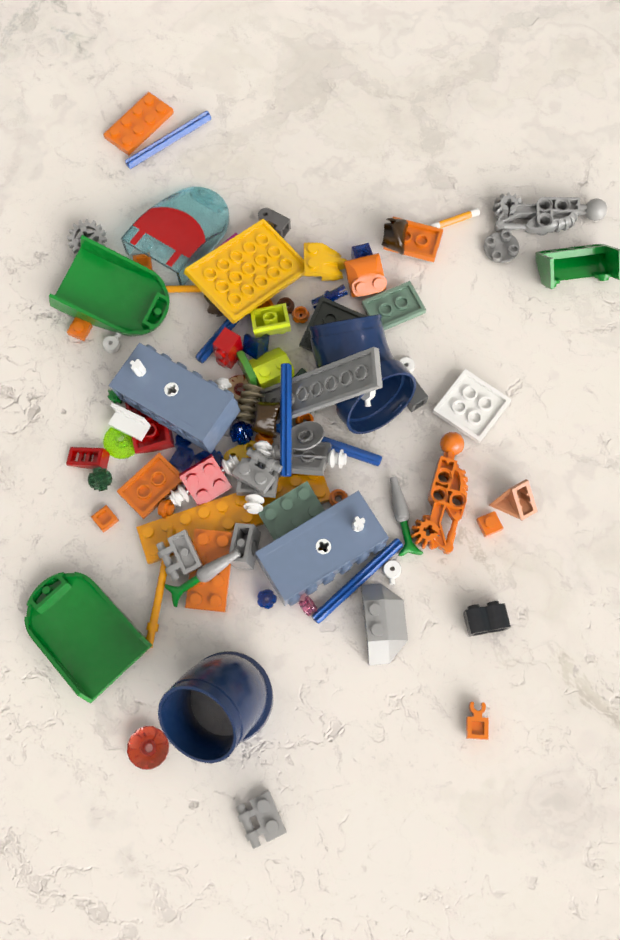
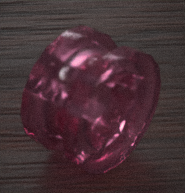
M306 596L304 601H299L300 607L307 616H311L313 611H318L315 603L309 596Z

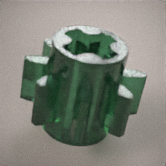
M93 468V473H89L88 476L89 486L94 488V490H99V492L108 490L107 486L112 483L111 473L106 468Z

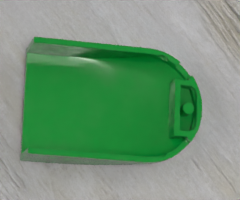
M82 235L80 238L81 248L55 295L51 293L49 295L50 306L74 318L77 317L87 321L94 326L127 336H141L157 329L166 318L170 303L164 281L151 269Z
M61 572L47 578L36 587L27 602L28 609L24 621L29 636L76 695L90 704L153 646L108 595L91 578L82 573Z

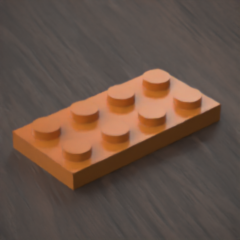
M148 92L103 134L104 138L129 156L174 114L173 108Z
M195 528L193 545L203 566L229 554L233 532ZM231 564L206 583L199 582L187 590L185 608L226 612ZM197 570L189 573V579L196 575Z

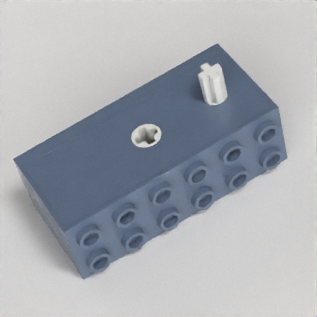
M139 342L108 386L121 401L211 454L241 411L237 404L238 402L234 399V394L227 389L221 390L212 380L206 381L202 379V375L198 372L188 371L187 367L182 363H174L168 355L157 353V350L151 345L147 344L145 346Z
M358 490L256 551L255 555L256 560L284 606L287 604L292 606L300 601V596L305 593L309 596L317 591L318 585L323 583L325 586L332 582L336 574L340 573L343 575L351 570L354 563L359 565L366 561L372 552L374 555L381 552L387 545L386 542L389 537Z

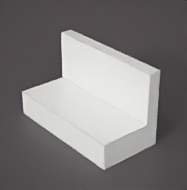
M112 403L110 406L115 410V413L108 425L142 442L151 425L144 417Z

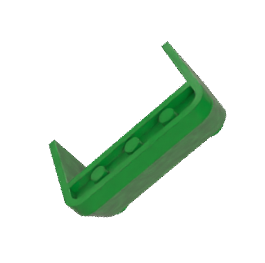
M591 244L536 252V263L541 283L546 288L554 289L556 284L563 280L586 277L598 278V281H607L609 277L620 280V249L606 244Z

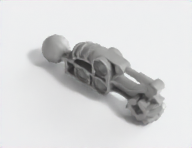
M508 192L506 196L501 194L499 198H496L495 205H493L494 216L498 219L494 228L496 232L525 229L527 233H536L541 236L553 231H565L568 227H573L579 215H585L592 221H599L607 213L606 203L598 198L591 199L587 204H580V198L541 197L535 204H523L521 198L516 199V194L510 196ZM517 218H530L527 224L509 223Z

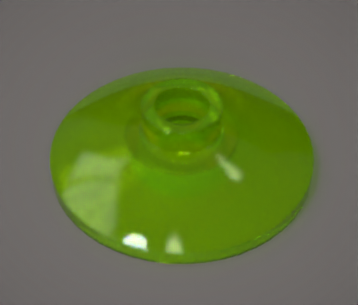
M113 427L108 429L103 439V445L105 450L109 452V455L117 459H126L133 456L135 451L132 437ZM119 437H124L122 441H118Z

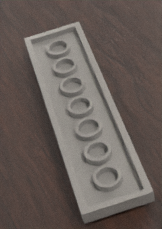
M369 348L292 378V419L383 388L379 348ZM281 383L267 387L265 391H260L264 395V398H260V401L280 402ZM280 409L277 417V424L280 423Z

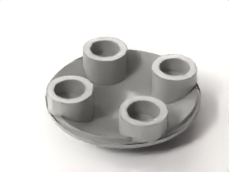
M509 230L496 232L486 237L484 252L490 260L497 263H506L517 256L519 243Z

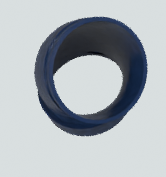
M382 314L308 327L317 368L372 347L379 348L383 388L375 390V396L370 400L371 406L365 407V400L361 399L364 394L335 404L337 415L346 427L355 434L370 433L391 422L405 409L416 389L415 377L402 362L394 359L388 347L381 320Z
M232 651L212 654L188 670L162 696L158 707L160 726L169 742L185 756L203 763L223 761L232 754L239 743L255 736L267 723L273 707L272 685L265 670L253 658ZM191 690L206 694L223 708L231 722L233 735H217L209 732L199 724L191 708Z

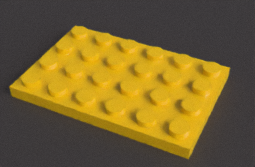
M263 218L185 268L184 274L232 324H235L304 275V259Z

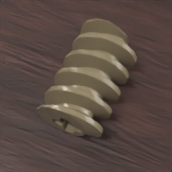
M244 384L243 389L245 391L240 393L243 398L238 399V402L241 404L238 405L241 411L236 416V421L253 426L254 422L251 420L256 419L254 414L256 407L254 404L261 402L258 398H264L260 391H265V389L253 384Z

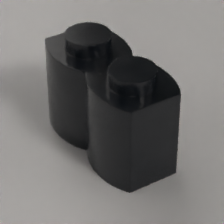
M499 601L489 602L486 607H480L479 604L470 605L467 607L468 610L463 612L469 637L505 631L511 627L505 603L499 604Z

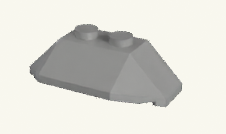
M381 583L361 585L369 666L389 664L408 641L404 600Z

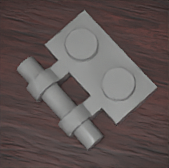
M250 448L246 455L252 459L250 461L242 459L232 472V476L265 495L276 480L275 476L271 473L273 470L280 473L283 466L278 464L275 459H269L263 456L262 452L254 451ZM259 462L266 466L264 470L257 467Z
M187 530L167 538L170 544L167 548L163 542L156 544L159 551L158 556L160 559L162 558L166 566L165 571L167 575H170L172 581L180 578L177 573L179 569L182 570L184 575H187L203 566ZM171 553H174L178 561L173 564L169 556Z
M270 791L250 800L253 809L249 811L246 810L244 803L236 807L239 816H237L239 822L243 823L247 833L245 835L246 839L250 841L253 849L261 845L258 836L264 834L266 842H269L287 833ZM255 815L261 827L257 830L254 829L250 817Z

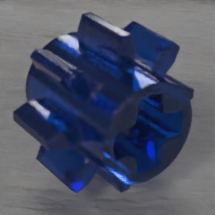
M241 421L232 425V430H230L232 442L237 441L239 445H244L251 441L253 430H251L250 424L246 425L245 422Z

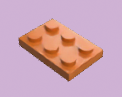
M406 220L408 228L405 235L403 255L434 262L444 229ZM383 247L384 250L398 253L396 251Z
M158 453L120 487L117 493L145 519L159 506L162 500L171 495L170 490L175 491L178 485L183 484L179 477L180 472Z

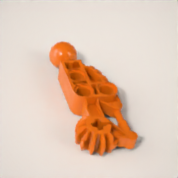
M457 432L446 433L440 440V446L444 454L440 456L428 494V502L432 506L430 515H423L422 520L417 519L415 521L416 525L411 527V530L414 531L411 538H417L415 545L421 542L422 549H425L428 544L431 550L438 547L444 554H450L454 549L453 543L457 524L462 518L467 502L466 491H468V486L466 483L468 482V477L465 476V470L459 468L457 460H454L455 455L462 452L464 448V439ZM438 476H445L447 482L440 481ZM433 493H439L442 499H435ZM452 499H458L461 505H454ZM444 510H446L452 520L446 540L441 525ZM426 529L429 530V536L426 535Z

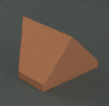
M527 479L509 488L489 504V506L521 521L538 512Z

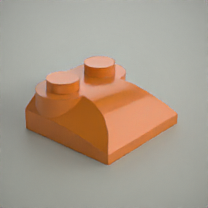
M379 253L344 261L351 297H362L386 290L387 281L384 277Z

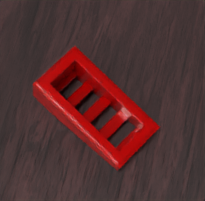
M70 447L66 465L106 470L110 453L104 448ZM77 453H79L78 461H75Z

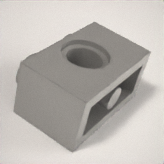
M235 523L229 553L238 549L241 556L230 563L235 568L254 570L255 552L258 550L261 532L254 524Z

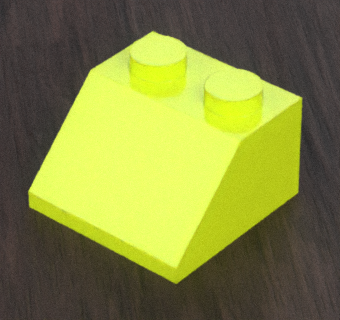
M286 303L258 308L250 312L255 338H264L269 335L284 334L291 331Z
M280 347L248 360L257 377L258 386L263 389L281 383V364L289 363L292 366V378L295 376L293 365L287 354Z

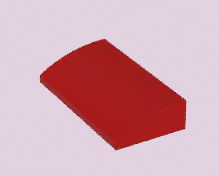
M125 403L127 410L144 417L151 425L142 442L132 437L136 454L156 452L175 447L172 430Z

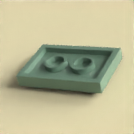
M410 281L367 298L361 303L367 316L382 314L381 320L384 330L426 313V308Z
M306 481L263 507V511L259 512L258 515L275 541L325 510Z

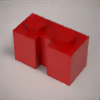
M225 327L212 344L216 362L222 367L232 369L238 361L236 352L243 351L241 336Z

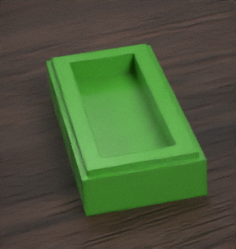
M244 351L236 352L238 364L248 384L258 386L257 377Z

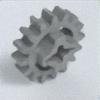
M86 219L85 223L79 220L78 226L73 224L74 230L69 229L71 235L67 236V238L71 242L68 244L70 248H73L72 251L74 253L79 252L81 248L80 238L82 235L105 246L103 242H107V238L104 237L106 235L105 230H102L100 224L96 226L94 220L92 223H89L88 219Z

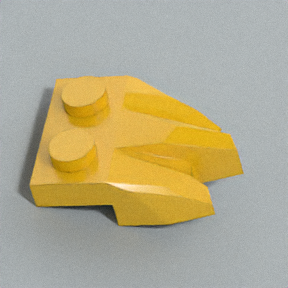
M304 243V276H321L322 281L343 279V274L340 270L345 269L344 261H347V259L341 258L337 251L323 243Z

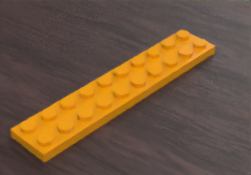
M291 473L290 477H279L276 498L263 497L265 501L260 505L265 507L306 481L321 504L329 502L330 491L324 475ZM233 493L167 516L166 519L161 518L136 528L147 563L152 564L162 560L158 556L159 551L156 544L163 542L165 545L168 528L176 529L175 534L187 530L193 543L195 528L233 532L235 523L254 524L256 527L264 523L258 514L248 513L244 509V504L248 503L245 500V496Z

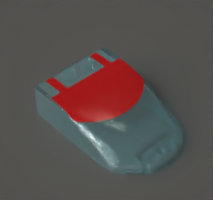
M204 187L184 188L171 194L144 212L121 237V241L127 255H130L134 249L139 250L176 272L179 285H185L189 280L184 274L185 268L209 254L225 235L229 226V210L224 199L211 189Z

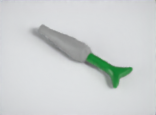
M396 476L391 477L394 516L401 525L405 541L404 547L398 556H404L407 553L422 555L423 552L412 542L408 525L410 514Z
M235 549L231 553L202 566L197 570L194 577L180 586L165 584V588L172 594L173 606H178L179 599L184 592L199 582L206 583L210 581L233 560L241 556L239 550Z

